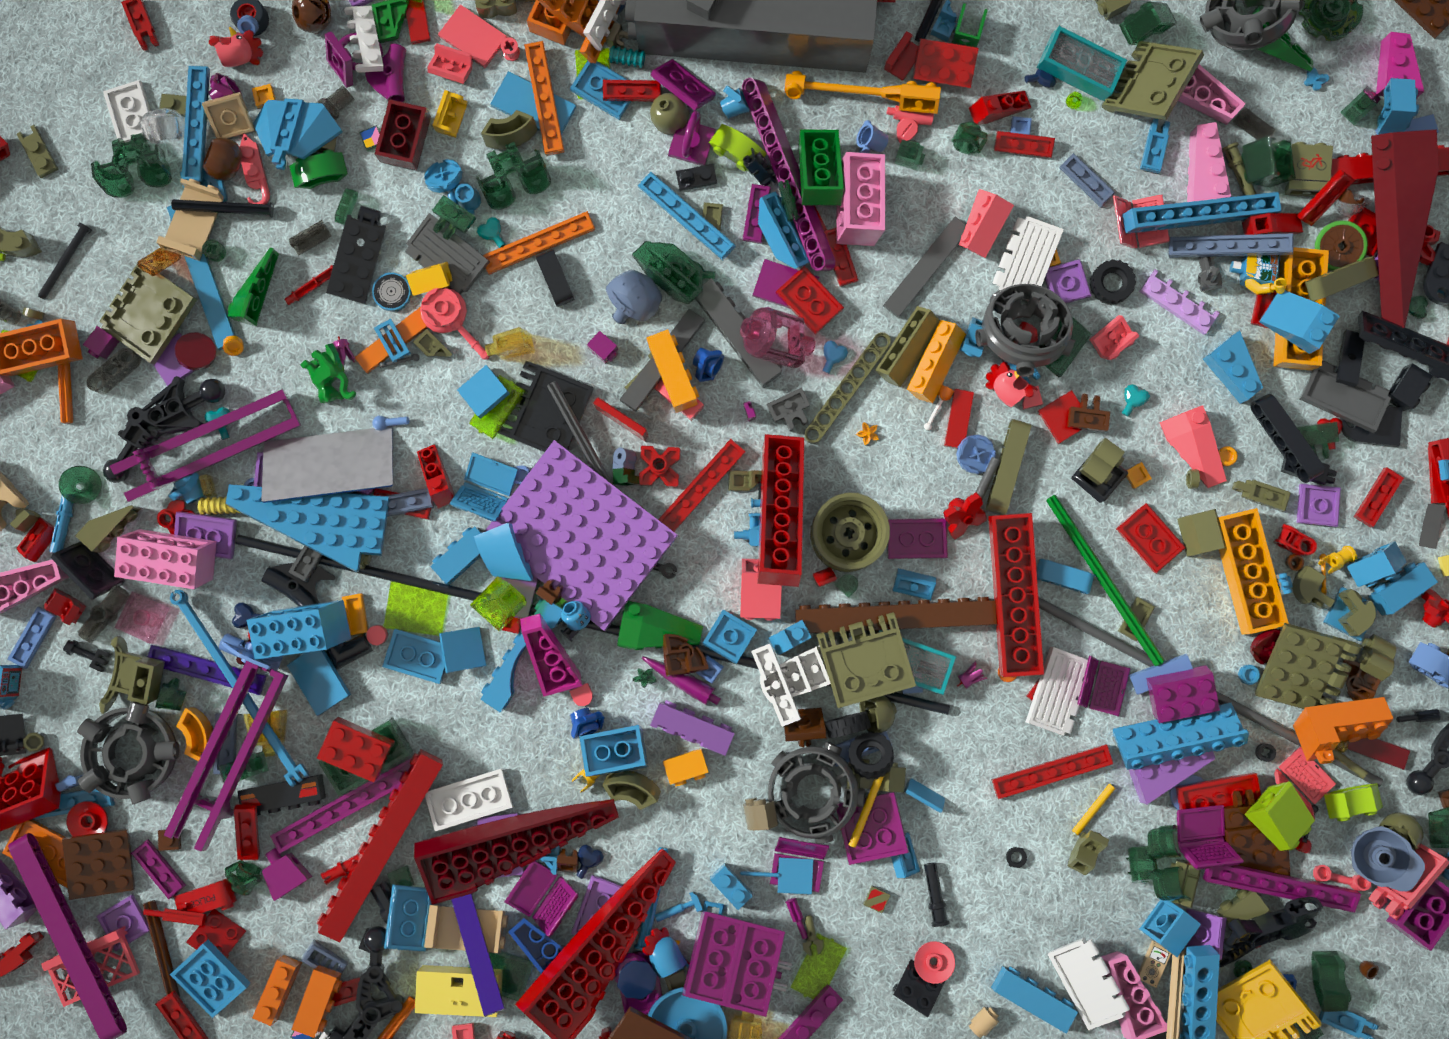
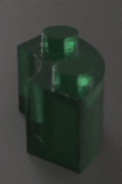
M1312 951L1313 986L1322 1012L1347 1011L1349 1002H1351V993L1347 989L1344 972L1346 965L1344 960L1340 958L1337 951Z

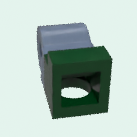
M617 448L613 455L614 485L630 486L639 484V476H635V462L637 460L635 451L625 448Z

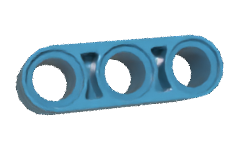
M1039 559L1036 569L1037 580L1042 579V581L1057 586L1061 585L1060 587L1077 592L1080 590V593L1090 594L1095 576L1092 573L1046 559Z

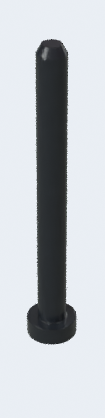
M79 222L77 225L80 227L38 293V297L42 299L47 297L86 233H91L93 229Z

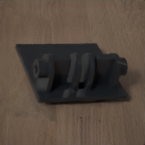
M23 713L0 716V756L26 753L23 745V739L25 738Z
M910 959L899 983L894 985L892 991L895 997L928 1018L945 981L937 984L924 981L916 972L914 961Z

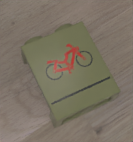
M1296 142L1288 150V153H1291L1289 182L1285 187V195L1315 197L1331 179L1333 146H1329L1326 143L1309 145L1305 142Z

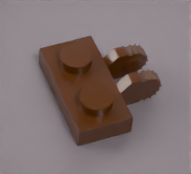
M1082 394L1080 408H1069L1067 427L1107 432L1109 430L1110 411L1099 410L1100 396L1095 395L1093 398L1092 409H1087L1088 394Z
M1251 789L1245 791L1246 804H1242V796L1239 791L1233 792V806L1224 807L1226 829L1255 826L1244 815L1255 804L1254 794Z

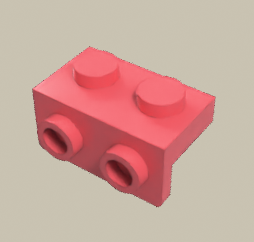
M436 43L434 46L435 55L427 66L428 73L464 84L472 71V55Z
M1118 315L1089 340L1101 358L1112 360L1117 358L1126 347L1134 344L1139 334L1130 329L1123 316Z

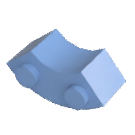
M1420 642L1409 660V664L1414 670L1448 689L1449 656L1441 652L1440 647L1435 644L1428 643L1427 645Z

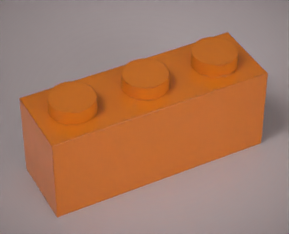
M286 955L276 960L252 1019L269 1026L278 1021L303 962Z
M321 965L313 969L291 1030L313 1038L320 1032H324L328 1022L325 1020L327 1013L332 1011L335 1001L332 999L335 992L338 993L342 985L340 980L342 973Z

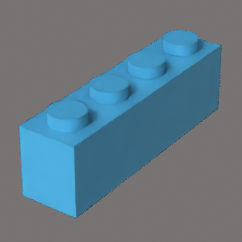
M1002 966L991 986L994 992L1067 1034L1078 1014V1011L1073 1007L1074 1003L1064 997L1060 1000L1055 997L1056 993L1047 987L1043 990L1037 986L1038 982L1030 977L1024 979L1019 976L1021 972L1011 966L1007 969Z

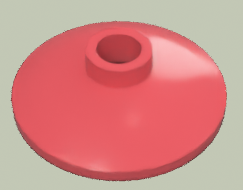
M931 941L923 944L918 949L914 965L916 972L924 981L937 984L946 981L952 975L955 968V958L948 946L941 942ZM936 958V964L931 965L930 959Z

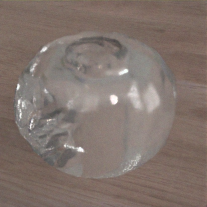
M170 108L150 110L144 114L141 120V131L144 137L152 144L176 142L182 140L184 136L185 121L183 116L176 110Z

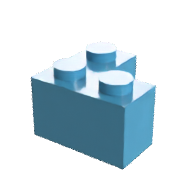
M1391 78L1384 89V108L1377 118L1378 134L1405 132L1406 128L1410 127L1411 120L1414 116H1417L1419 111V105L1416 104L1418 88L1415 86V80Z
M1396 541L1375 549L1371 554L1350 562L1347 568L1358 587L1363 585L1370 587L1378 583L1377 580L1381 578L1388 580L1395 577L1396 573L1403 570L1402 566L1407 561Z

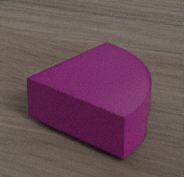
M750 401L744 402L743 405L748 421L755 420L756 414Z

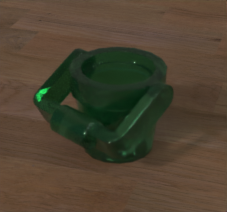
M965 122L959 125L951 142L954 143V148L961 153L979 154L988 140V135L981 130L978 124Z
M174 677L168 683L163 682L155 708L181 710L187 692L179 689L180 679Z
M239 860L225 868V877L232 884L231 889L240 895H250L255 885L262 881V869L253 863Z

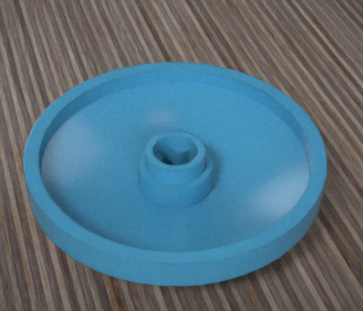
M684 987L675 988L664 993L656 1000L648 1013V1016L692 1039L727 1038V1022L720 1005L683 996Z

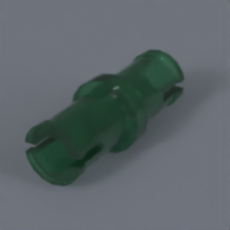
M784 180V185L783 181H780L777 185L782 197L781 204L784 206L787 214V220L792 222L793 216L795 220H798L800 215L798 214L795 203L797 200L793 196L790 181Z

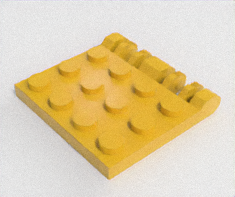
M1271 959L1218 988L1216 1022L1230 1039H1292L1290 1034L1294 1039H1298L1300 1034L1293 1025L1297 1022L1306 1034L1311 1032V1028L1315 1030L1322 1026L1316 1014L1309 1009Z

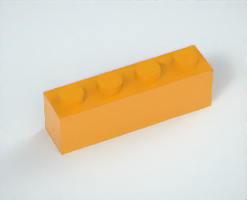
M943 320L939 321L907 388L917 399L929 403L934 402L966 336V333L957 324Z
M667 329L646 337L675 413L698 405L697 398H699L696 386L692 387L690 384L692 377L689 369L685 370L683 367L685 360L682 352H677L676 350L678 343L675 335H670Z

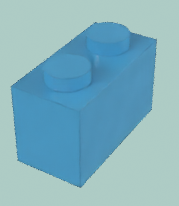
M726 863L710 876V881L737 910L753 897L752 891Z

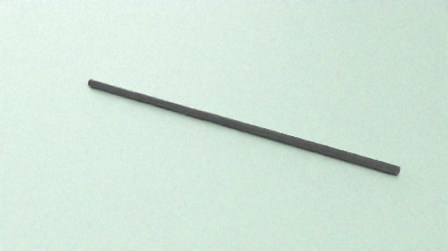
M1038 597L1039 608L1149 667L1154 666L1146 653ZM1216 691L1219 704L1232 703L1236 713L1301 747L1295 732ZM1334 758L1332 764L1370 784L1377 783L1378 787H1380L1383 783L1382 778L1367 771L1368 774L1365 778H1361Z

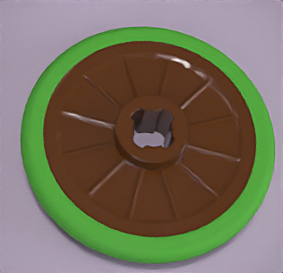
M1335 221L1320 231L1315 241V249L1329 250L1328 269L1333 271L1355 261L1363 260L1367 253L1368 240L1365 232L1357 224L1350 221ZM1341 242L1345 246L1342 250L1338 247V244Z

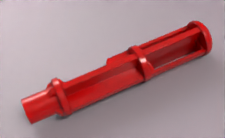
M330 265V268L318 276L312 277V280L297 290L291 291V295L284 299L286 303L290 305L295 301H300V298L315 288L321 287V284L330 279L333 265Z

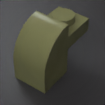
M1303 566L1298 571L1293 580L1292 589L1294 596L1301 604L1311 602L1316 608L1322 609L1330 608L1335 600L1318 590L1326 576L1310 566Z
M1353 589L1343 590L1338 594L1350 610L1338 621L1350 636L1361 635L1375 621L1376 609L1373 602L1362 601L1361 595Z
M1092 830L1088 833L1082 832L1070 854L1067 866L1083 875H1087L1095 868L1098 854L1108 846L1109 839Z

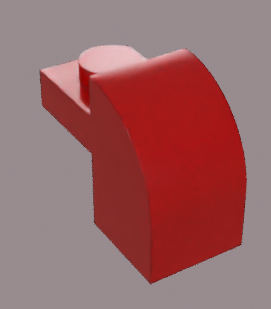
M54 588L44 607L45 610L60 616L62 622L70 626L72 622L76 624L86 605L71 595Z

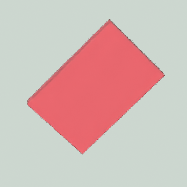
M461 4L438 33L441 39L457 50L471 54L472 60L484 68L488 66L501 48L502 40L507 38L505 34Z

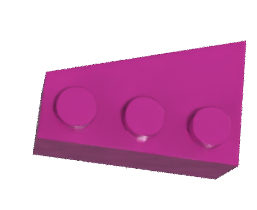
M1390 32L1381 40L1376 88L1378 96L1384 97V89L1391 78L1415 80L1416 88H1418L1417 97L1424 93L1410 34Z

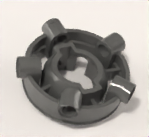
M1207 0L1205 14L1200 16V22L1204 31H1210L1213 38L1222 46L1234 50H1254L1265 47L1281 38L1294 23L1297 11L1302 10L1304 0H1242L1245 8L1266 6L1261 11L1251 15H1242L1237 12V0ZM1269 22V26L1263 29V25Z
M1035 284L1012 285L994 293L985 311L982 329H977L975 333L976 343L979 347L989 346L998 357L1016 365V373L1022 377L1033 375L1034 367L1048 365L1056 361L1061 355L1069 357L1076 341L1070 339L1073 319L1066 303L1053 291ZM1022 299H1029L1027 304H1021ZM993 311L1001 315V326L998 318L993 317ZM1033 315H1036L1042 320L1039 324L1042 332H1040L1039 339L1036 342L1030 343L1031 332L1020 329L1013 320L1022 317L1030 319ZM1061 321L1063 325L1055 341L1052 338L1056 334Z
M131 701L129 707L111 710L95 721L87 718L77 730V733L84 737L80 749V761L84 775L78 779L80 787L88 793L96 789L112 798L131 799L132 805L151 798L150 792L159 787L169 777L175 766L176 759L179 757V744L176 741L173 730L161 716L149 711V705ZM127 714L125 720L134 722L126 723L113 730L105 739L112 728L109 724L118 717ZM155 722L162 731L165 741L155 742L152 736L157 735L158 732L151 726L146 725V723ZM130 730H135L138 732L136 740H138L142 747V759L136 767L126 770L125 773V770L121 767L116 768L111 760L116 758L115 748L120 737L126 736ZM105 739L103 747H98V743L103 742ZM97 752H102L104 766H99ZM157 769L162 770L155 782L153 779L130 785L126 787L127 790L124 789L126 783L143 780L146 774H153ZM112 780L117 781V782H118L117 786H115L114 784H112L111 781H112Z
M826 742L824 747H803L789 754L781 751L771 762L775 768L769 779L768 800L774 801L777 822L789 832L800 837L815 839L817 844L834 841L832 834L841 830L850 821L856 807H864L866 791L863 788H859L853 769L840 756L842 748ZM801 754H818L817 760L832 767L837 763L844 773L837 776L834 770L831 771L825 766L816 765L815 763L804 764ZM797 756L800 766L790 771L796 764L792 758ZM789 772L785 778L787 785L782 790V800L775 803L774 784L777 775L783 777ZM819 775L824 779L826 777L830 779L829 782L834 788L830 789V799L822 808L810 809L804 805L796 808L791 798L797 795L799 782L805 776ZM846 775L850 787L845 788L843 807H848V810L839 822L833 814L838 809L842 794L840 779ZM792 815L796 820L803 818L807 819L809 824H814L830 818L836 826L831 828L830 822L820 823L809 828L810 832H805L794 828L784 819Z

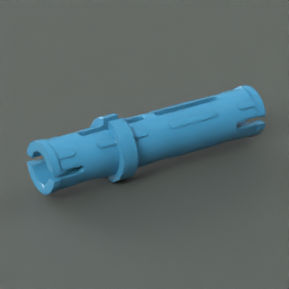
M62 494L59 510H56L57 519L49 552L55 553L64 549L70 518H73L72 509L76 496Z

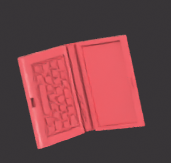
M1162 194L1132 200L1133 208L1164 205ZM1113 196L1120 244L1130 248H1138L1136 234H1125L1122 218L1124 213L1132 209L1131 202L1121 197ZM1168 229L1137 233L1139 248L1170 241Z
M1302 747L1296 749L1278 767L1313 804H1316L1324 794L1336 785L1315 761L1306 760ZM1278 769L1275 770L1276 784L1289 781ZM1296 789L1315 819L1314 811L1311 807L1312 804Z

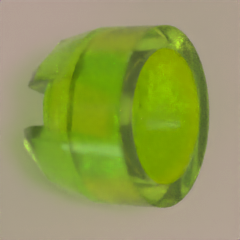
M1076 91L1071 92L1066 99L1067 106L1071 109L1079 108L1083 101V96Z

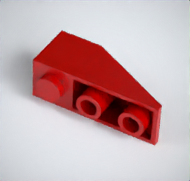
M1025 90L983 96L969 107L975 126L988 124L1031 109Z
M1299 213L1252 215L1242 222L1244 235L1303 233L1301 220L1297 217Z
M434 444L417 451L430 497L438 508L450 504L455 494L436 445Z

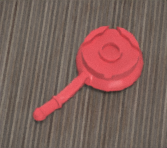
M435 288L429 291L423 298L420 308L421 318L425 325L438 333H449L458 330L482 359H489V352L462 326L467 313L466 302L463 297L455 290L449 288Z

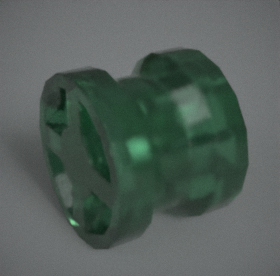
M207 240L202 246L203 254L213 262L222 261L226 256L225 247L217 240Z

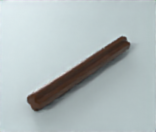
M155 900L146 902L143 905L144 909L158 910ZM146 915L166 995L175 990L180 997L177 982L170 975L174 970L160 917Z

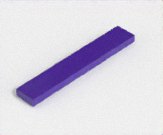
M151 645L147 657L165 661L164 669L232 688L215 661ZM231 666L239 677L242 669ZM257 673L248 692L261 695L267 676Z
M468 894L451 899L483 1014L487 1017L505 1010L473 896Z

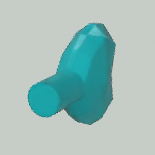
M491 217L487 220L486 224H481L477 227V233L481 238L493 240L499 248L506 245L499 236L501 225L497 218Z
M1134 384L1128 385L1124 393L1127 405L1122 414L1129 417L1134 407H1140L1147 403L1150 398L1149 392L1140 390Z
M221 407L217 411H208L204 416L205 422L212 421L230 413V411L225 407ZM227 425L218 429L222 440L230 438L226 428Z

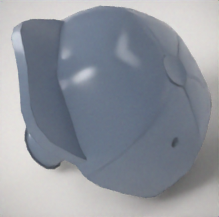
M628 270L619 274L606 286L608 297L617 308L612 317L619 324H625L628 317L638 321L650 319L657 313L662 301L661 291L649 276L636 270Z
M1379 826L1363 831L1362 834L1356 836L1352 843L1350 851L1354 871L1376 886L1407 892L1413 889L1425 870L1424 861L1411 848V844L1389 828Z

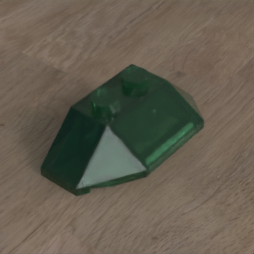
M645 241L632 253V256L644 273L675 301L690 304L703 291L702 268L674 244Z

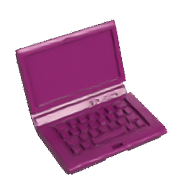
M1090 655L1077 702L1078 705L1085 708L1088 707L1099 662L1098 659ZM1100 661L1089 709L1119 716L1130 668Z
M1224 805L1177 810L1179 850L1195 869L1233 866L1244 862L1235 850L1224 841Z
M779 837L775 851L824 860L829 845ZM774 853L771 873H778L779 857L808 858ZM813 860V892H819L824 861ZM771 877L770 884L778 885V877Z
M537 861L530 863L504 902L530 917L558 874L553 875L549 868ZM561 876L558 877L532 916L548 937L555 933L563 917L579 897V893Z

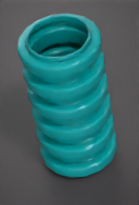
M612 45L609 61L610 63L616 62V64L621 63L622 65L627 64L628 66L633 65V67L639 66V68H642L645 62V52L643 50L639 52L637 49L633 51L631 48L627 50L625 47L621 49L619 46L615 48Z

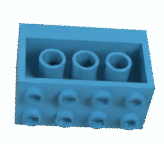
M343 600L273 610L247 619L255 660L327 650L351 639Z

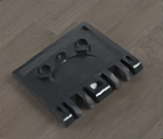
M525 361L523 369L534 373L535 376L521 371L520 376L531 380V386L516 382L515 387L528 393L525 395L515 390L512 391L508 403L520 408V411L506 407L504 411L510 415L517 416L514 423L506 418H501L500 423L512 427V430L498 425L495 433L542 452H545L554 440L568 450L574 435L547 385L554 381L558 383L579 423L594 388Z

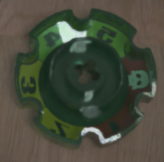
M1304 0L1302 10L1298 11V13L1304 17V21L1301 24L1310 35L1315 38L1322 35L1326 41H1337L1345 38L1351 32V29L1354 30L1359 25L1363 16V5L1359 4L1357 0Z

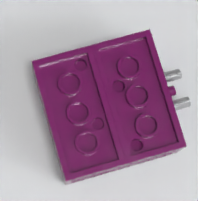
M706 911L702 912L682 995L766 1017L772 989L786 991L785 988L773 985L787 987V984L774 981L775 978L781 979L782 972L777 971V967L791 970L790 967L778 965V963L792 966L791 963L779 960L785 932Z

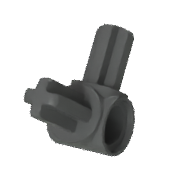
M1198 257L1201 272L1198 275L1200 291L1204 292L1222 288L1220 269L1212 265L1210 257Z

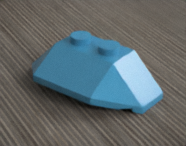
M776 191L759 199L758 224L775 258L795 269L809 263L785 199L780 197Z

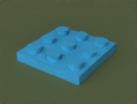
M209 939L170 974L212 1018L251 984Z

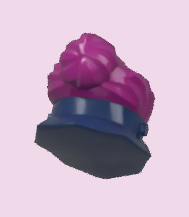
M628 953L623 962L619 963L615 971L614 980L618 983L617 987L626 998L643 999L654 991L657 974L650 964L647 963L646 959L634 953Z

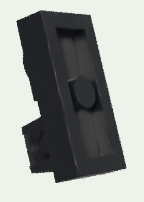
M714 164L676 171L679 191L717 184Z

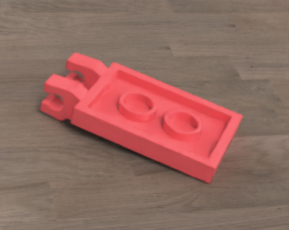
M1420 844L1415 852L1424 861L1425 870L1413 889L1405 892L1389 887L1376 886L1377 888L1368 898L1378 909H1381L1387 903V898L1390 899L1391 902L1385 908V911L1396 921L1402 916L1404 909H1411L1449 865L1448 859L1423 844Z

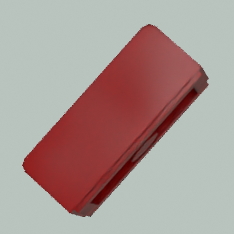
M40 517L16 549L24 558L37 562L52 542L55 527Z

